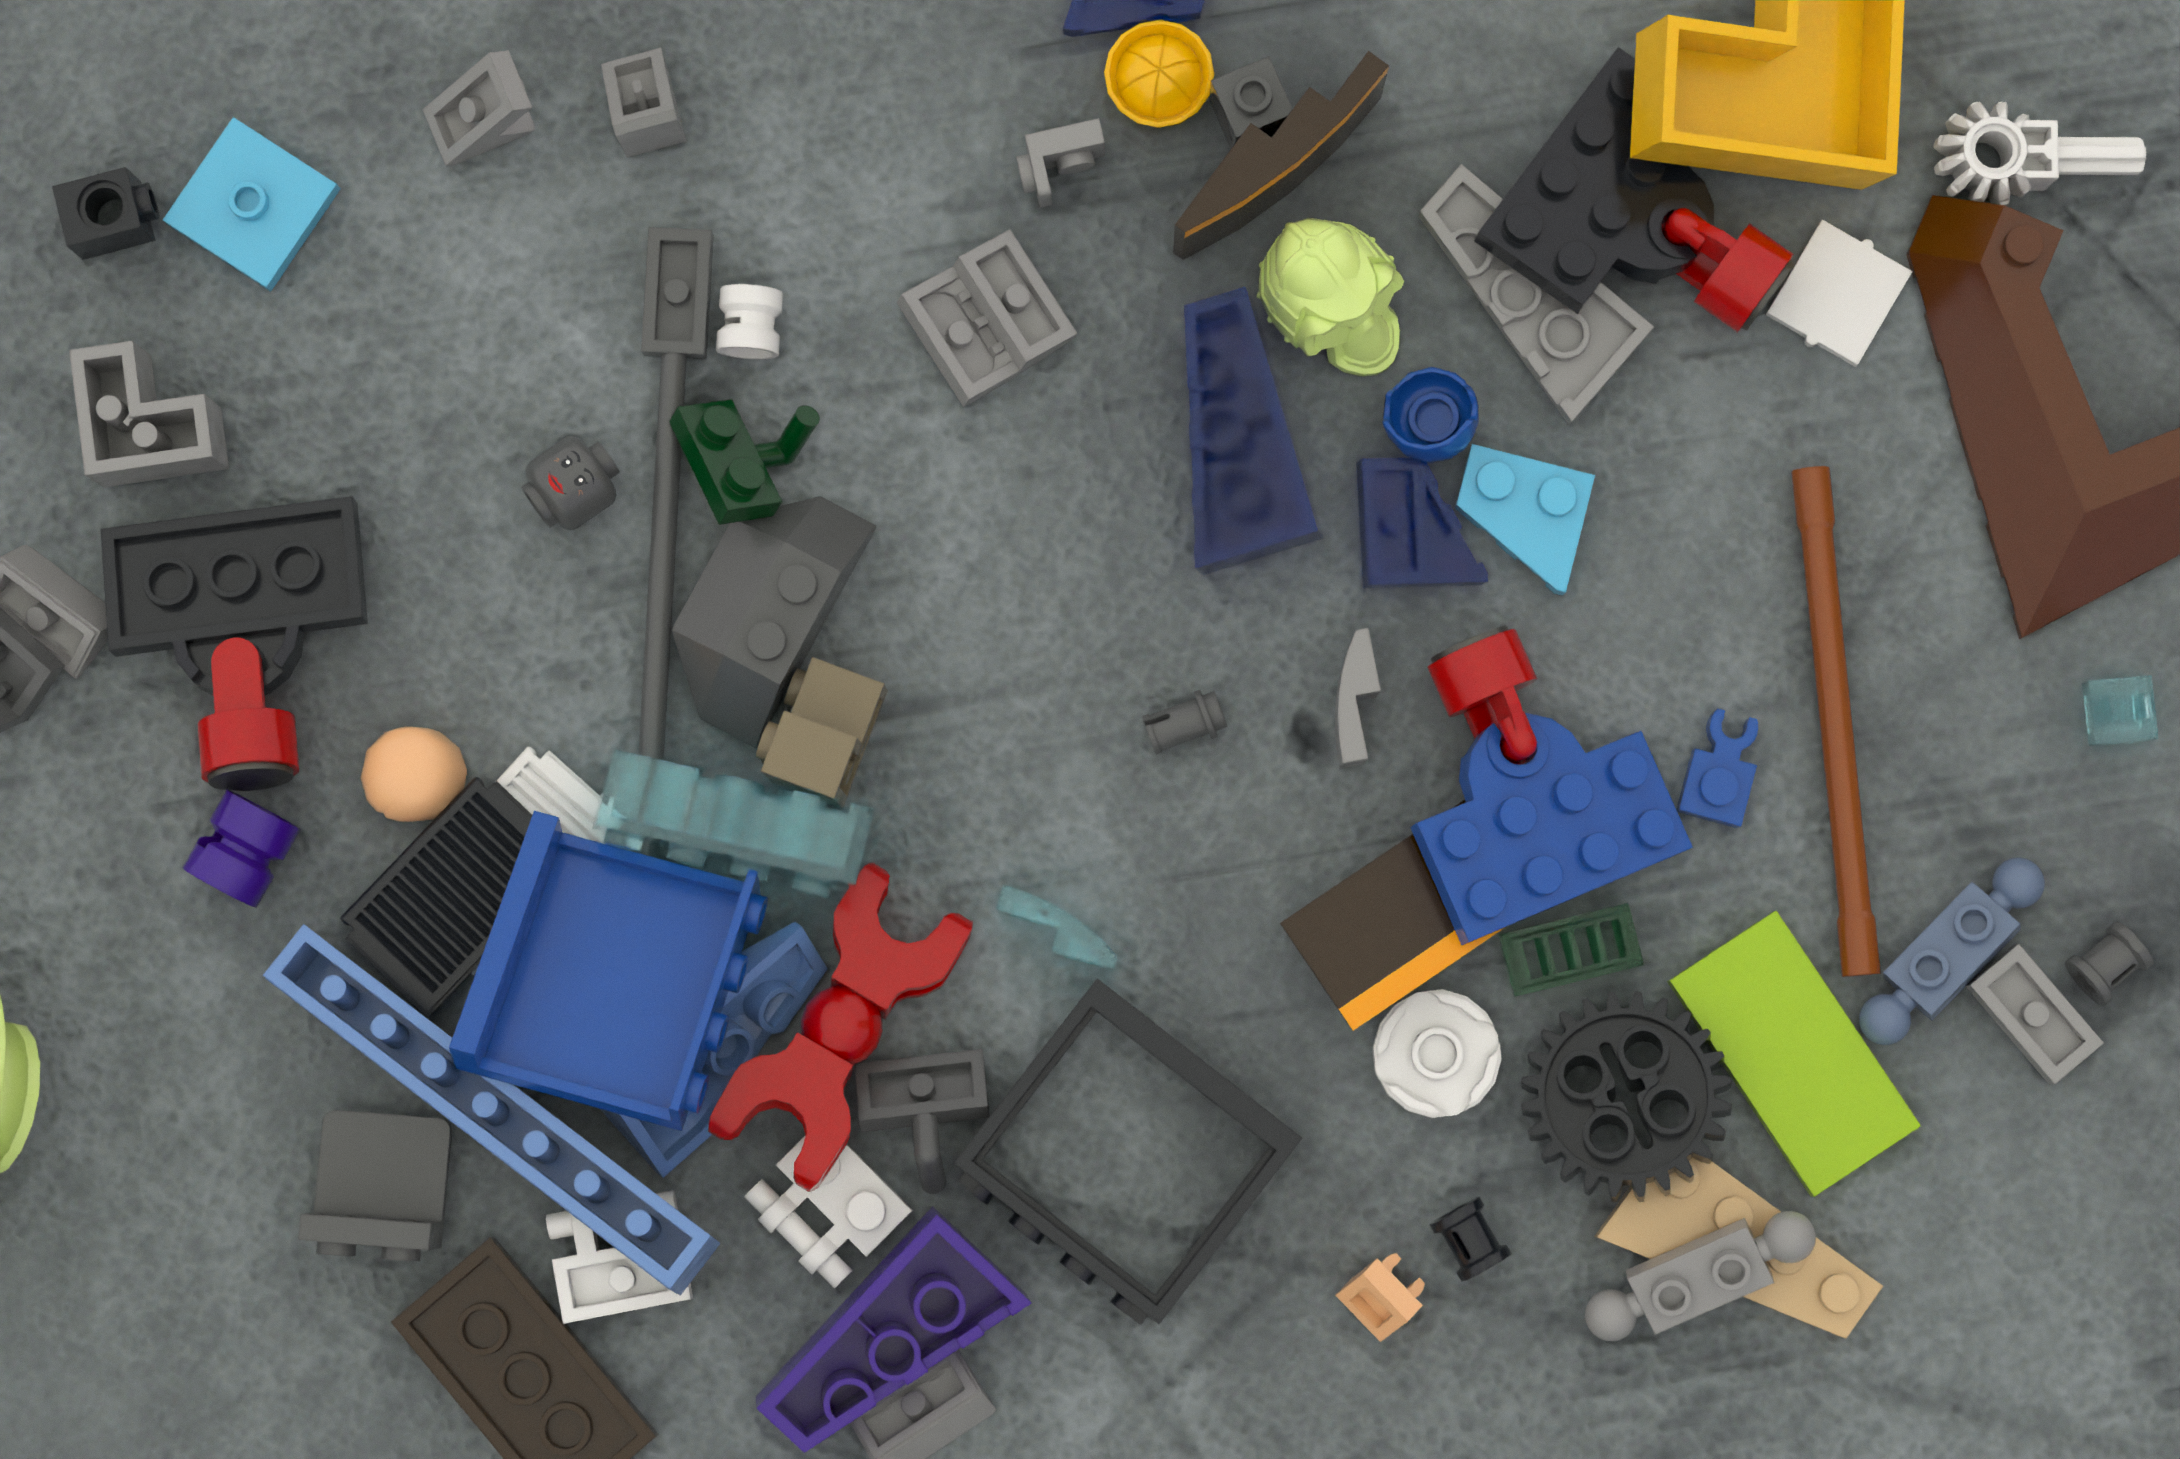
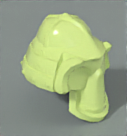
M1313 218L1286 223L1285 228L1272 244L1264 260L1259 263L1260 275L1257 298L1261 299L1268 314L1267 321L1275 325L1284 336L1286 343L1290 342L1295 348L1300 347L1307 356L1316 355L1321 350L1326 349L1328 362L1344 373L1363 377L1378 375L1386 371L1395 360L1399 349L1400 328L1398 317L1389 306V303L1394 293L1402 288L1404 280L1396 270V266L1393 263L1394 257L1388 256L1376 244L1374 237H1369L1350 224Z

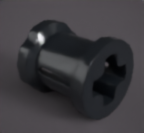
M1480 1197L1460 1205L1429 1224L1433 1233H1441L1460 1265L1457 1275L1461 1282L1486 1271L1512 1254L1507 1245H1499L1480 1212L1484 1207Z

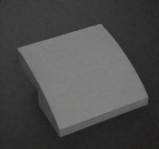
M1011 229L959 256L954 266L902 293L897 301L901 311L963 407L1034 366L1077 335L1076 330Z

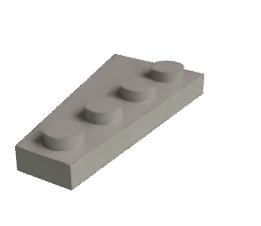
M1461 164L1420 210L1418 217L1570 426L1650 334L1654 326L1602 282L1577 314L1474 242L1480 229L1503 199Z

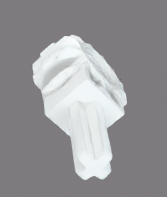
M1981 102L1972 103L1967 108L1966 117L1955 113L1945 122L1949 134L1940 135L1934 142V149L1946 156V158L1934 166V174L1940 176L1952 174L1955 179L1946 190L1947 196L1954 197L1963 189L1969 191L1968 200L1984 202L1986 197H1988L1992 204L2005 206L2009 203L2010 193L2023 197L2028 191H2044L2059 178V175H2138L2143 172L2146 160V147L2143 140L2139 137H2058V120H2030L2029 115L2021 114L2012 122L2007 119L2009 110L2006 102H1998L1990 114ZM1987 143L1993 146L1999 153L2001 159L2000 167L1989 168L1983 165L1977 158L1975 152L1976 144Z

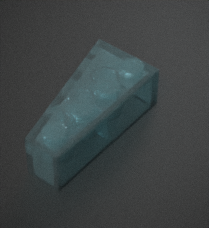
M615 749L611 753L592 829L606 832L603 843L636 852H641L643 842L668 847L666 859L704 868L706 857L731 863L730 875L745 879L748 869L758 871L759 882L767 883L769 873L793 878L792 890L822 898H829L831 888L842 890L856 885L874 808L851 803L849 812L828 808L829 802L822 800L818 795L796 790L794 792L779 790L778 795L765 792L766 786L752 780L716 774L715 779L702 776L703 771L698 768Z

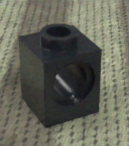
M126 167L52 186L66 246L82 260L156 241L151 221L159 219V209L154 192L148 182L141 184V181ZM122 200L123 210L120 217L111 224L99 225L98 213L101 207L108 201Z

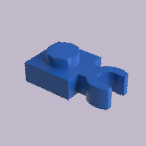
M1716 709L1710 715L1706 725L1707 737L1712 744L1711 752L1696 748L1691 751L1676 810L1682 814L1739 828L1742 826L1757 765L1740 761L1739 759L1742 750L1754 742L1758 733V721L1751 717L1746 719L1740 738L1732 739L1727 737L1722 731L1725 710Z

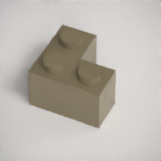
M812 657L808 670L805 671L797 668L790 682L784 703L793 707L791 713L784 710L779 724L769 721L765 727L756 752V758L762 759L763 766L761 772L772 783L843 809L888 690L885 684Z

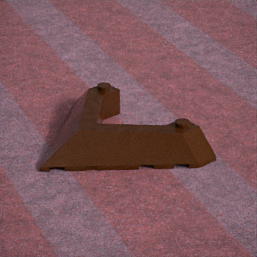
M1932 195L1906 256L1910 269L1913 271L1912 276L1913 278L1916 277L1926 309L1924 314L1937 361H1941L1951 394L1949 398L1951 409L1978 500H1982L1988 520L1986 528L2001 578H2005L2015 612L2012 616L2019 639L2180 555V427L2109 454L2040 290L2041 283L2064 230L2005 205Z

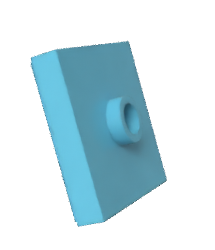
M233 117L165 215L163 221L271 292L341 188L329 178Z

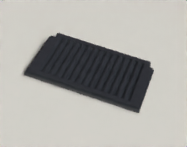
M474 777L340 917L345 925L353 928L345 939L427 1018L478 967L532 818V814L498 781L487 789L479 777Z

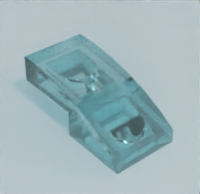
M1003 885L996 908L997 912L1058 929L1052 954L1108 970H1115L1118 959L1117 955L1089 927L1068 912L1046 900L1025 891Z

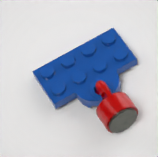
M1507 625L1494 628L1462 641L1431 658L1432 664L1427 668L1448 716L1455 717L1464 714L1475 740L1465 756L1461 758L1459 783L1466 803L1422 820L1410 828L1461 946L1693 848L1642 731L1585 753L1572 732L1551 718L1525 713L1522 710L1516 691L1535 682L1538 678L1516 629L1509 630Z

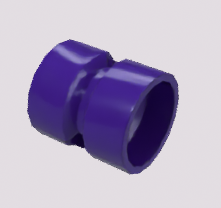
M226 789L209 819L215 832L212 836L199 837L182 868L221 892L257 908L274 878L268 867L271 861L284 860L301 829L264 807Z

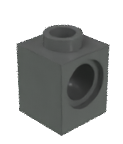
M1270 56L1211 80L1209 101L1231 149L1250 123L1272 138L1293 110Z

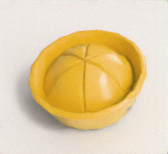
M1155 20L1139 23L1120 35L1108 52L1104 76L1108 95L1121 113L1138 124L1160 128L1180 124L1198 113L1210 96L1211 80L1214 79V69L1211 54L1197 34L1182 24Z

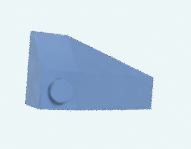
M793 922L741 952V954L748 956L745 978L739 993L728 991L721 1012L729 1015L726 1035L718 1053L708 1052L702 1074L709 1075L705 1099L698 1114L688 1112L682 1131L600 1109L662 1178L712 1135L708 1132L710 1115L740 1064L755 1058L771 1034L785 1031L828 968L803 927L798 923Z

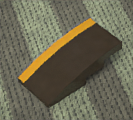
M1368 51L1331 102L1309 87L1272 138L1250 123L1176 222L1174 227L1173 253L1182 260L1194 255L1241 229L1298 187L1340 148L1381 99L1389 65Z
M1463 800L1462 802H1460V803L1457 804L1456 806H1459V805H1461V804H1464V803H1466V801ZM1413 834L1280 923L1352 1031L1502 930L1500 929L1461 946Z

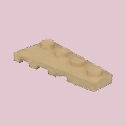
M1692 1157L1689 1160L1694 1173V1180L1691 1183L1685 1181L1674 1172L1669 1175L1670 1194L1665 1196L1655 1182L1647 1183L1644 1202H1638L1632 1186H1630L1594 1237L1645 1258L1652 1259L1743 1218L1746 1219L1754 1238L1763 1234L1767 1222L1781 1211L1715 1163L1706 1164ZM1816 1237L1813 1251L1800 1262L1783 1263L1775 1258L1767 1261L1774 1283L1743 1297L1846 1339L1878 1295L1883 1285Z

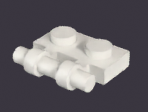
M804 1136L776 1164L794 1184L784 1194L779 1196L761 1179L744 1197L761 1214L758 1221L770 1233L777 1230L802 1255L798 1262L811 1275L817 1271L835 1289L853 1271L835 1252L849 1239L867 1257L913 1210L848 1144L819 1188L808 1192L796 1185L793 1178L794 1162L801 1152L806 1137ZM807 1198L834 1224L821 1238L795 1212Z
M673 1190L656 1193L678 1210ZM568 1211L546 1215L550 1239L574 1236L577 1255L552 1259L563 1324L693 1299L691 1283L680 1296L666 1288L616 1248L599 1250L597 1234Z

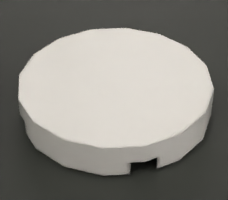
M1443 989L1417 992L1395 1004L1379 1023L1372 1046L1375 1074L1386 1094L1406 1111L1429 1118L1458 1115L1480 1103L1495 1084L1502 1059L1498 1034L1487 1012L1467 996Z

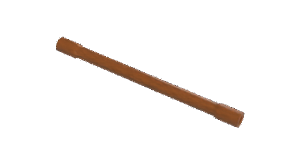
M1828 466L1805 467L1791 472L1796 522L1802 540L1839 909L1837 931L1842 977L1881 974L1876 919L1872 913L1838 586L1833 536L1835 514L1830 467Z

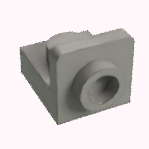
M1099 118L1025 135L1027 154L1016 156L1024 194L1036 191L1039 207L1052 205V195L1046 172L1047 169L1057 167L1059 174L1077 173L1094 167V159L1105 156V141Z

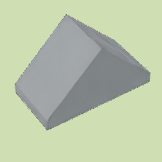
M661 48L601 64L612 126L627 158L687 141Z

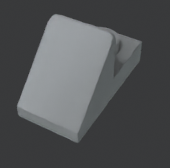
M509 50L488 53L422 109L445 166L456 165L524 137L535 130V125L529 113L532 105Z

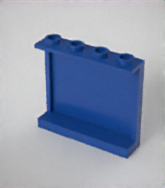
M534 811L449 1046L456 1069L682 1131L688 1112L698 1114L705 1099L709 1075L702 1074L708 1052L718 1053L726 1035L729 1015L721 1012L728 991L739 993L745 978L748 956L741 954L747 934L748 932L758 934L765 917L768 897L760 894L758 871L748 869L744 882L563 833L559 817Z

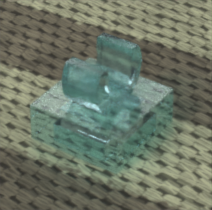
M2152 675L2089 680L2082 683L2089 746L2146 742L2159 739Z

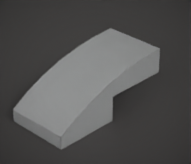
M1368 628L1355 631L1344 657L1339 676L1335 704V739L1339 769L1365 764L1368 759L1357 701L1376 698L1381 691Z

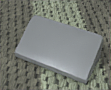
M22 545L0 557V608L65 665L63 670L75 679L80 677L108 641L105 602L28 545Z
M959 1350L929 1368L927 1373L909 1385L905 1384L876 1403L877 1406L850 1424L870 1459H926L991 1416L996 1411V1408Z

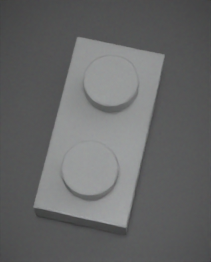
M2020 944L2012 945L1966 986L2049 1085L2058 1083L2104 1043Z

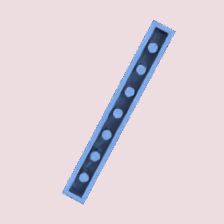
M303 924L263 974L270 983L674 1293L682 1295L720 1245V1242L515 1085L456 1069L449 1049L452 1040L451 1036Z

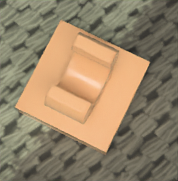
M1397 1253L1389 1255L1382 1261L1378 1258L1351 1278L1335 1295L1380 1342L1406 1324L1423 1306L1416 1297L1422 1293L1425 1282L1418 1278L1406 1288L1391 1273L1393 1267L1401 1260Z

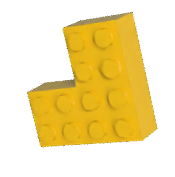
M1755 0L1754 27L1666 15L1636 33L1630 158L1859 190L1896 175L1905 0Z

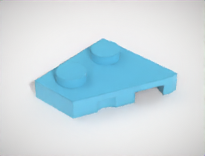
M1472 444L1455 509L1477 528H1482L1492 536L1496 544L1514 560H1520L1541 578L1550 591L1563 596L1567 590L1595 475Z

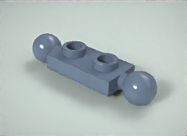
M2017 857L2001 863L1993 875V891L1989 895L1975 883L1971 882L1883 972L1884 979L1896 990L1891 995L1879 994L1873 996L1862 1006L1859 1014V1025L1863 1034L1870 1041L1879 1045H1892L1901 1041L1910 1029V1012L1915 1007L1932 1021L2021 930V924L2008 912L2012 908L2021 909L2035 904L2044 891V875L2034 862L2026 858Z

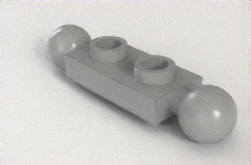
M1784 1211L1774 1215L1767 1222L1763 1234L1754 1238L1745 1218L1627 1269V1279L1633 1291L1625 1294L1619 1290L1606 1289L1593 1295L1585 1309L1587 1327L1599 1339L1618 1341L1632 1332L1637 1318L1645 1315L1656 1335L1773 1284L1774 1279L1767 1261L1774 1258L1783 1263H1797L1804 1260L1814 1249L1816 1243L1815 1229L1807 1217L1795 1211Z

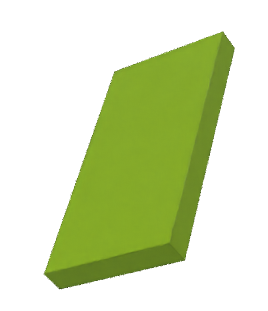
M1777 910L1769 913L1667 981L1686 1011L1691 1012V1018L1700 1031L1708 1029L1711 1032L1708 1044L1714 1052L1723 1051L1725 1057L1722 1065L1810 1197L1817 1196L1921 1127Z

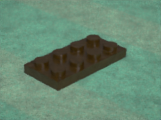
M490 1237L391 1321L392 1325L503 1459H631L659 1435L566 1323L563 1324L562 1317L495 1237Z

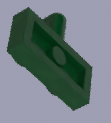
M732 399L679 406L669 423L718 524L722 525L774 516L782 500L766 468L793 463L819 423L820 417L814 408L802 405L797 408L777 441L760 444L753 443Z

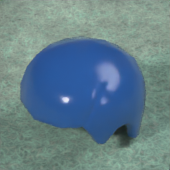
M1435 367L1410 372L1385 395L1383 427L1388 438L1406 457L1425 463L1450 460L1465 450L1474 437L1479 422L1478 399L1473 388L1467 385L1466 381L1454 372Z

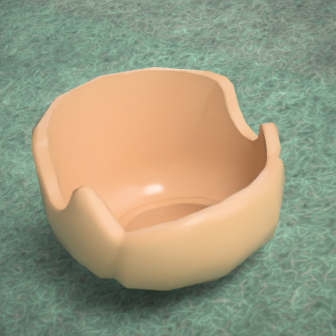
M400 727L385 732L367 749L360 779L366 800L377 812L383 813L386 818L395 821L415 822L434 820L465 787L467 768L460 748L441 732L422 727Z

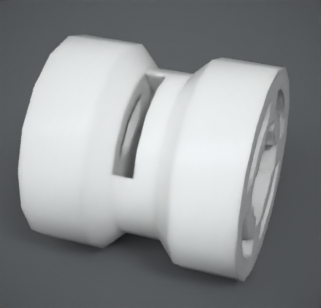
M731 284L721 287L719 308L725 314V325L717 331V353L743 359H772L778 357L780 336L774 330L775 318L782 313L783 292L767 286Z

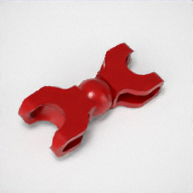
M873 862L862 868L834 911L833 940L840 962L831 976V986L818 992L806 1005L801 1018V1034L797 1032L788 1047L777 1054L760 1055L740 1064L719 1098L709 1119V1133L721 1140H732L740 1135L744 1127L759 1112L776 1108L792 1113L803 1125L806 1136L801 1152L794 1162L793 1178L796 1185L808 1192L819 1188L850 1139L851 1117L843 1090L852 1076L853 1065L867 1059L877 1048L883 1032L882 1018L886 1020L898 1002L906 998L923 997L940 989L956 965L972 932L973 921L959 913H950L943 917L940 924L924 940L905 943L892 939L881 928L878 918L881 904L888 894L890 875L885 869Z

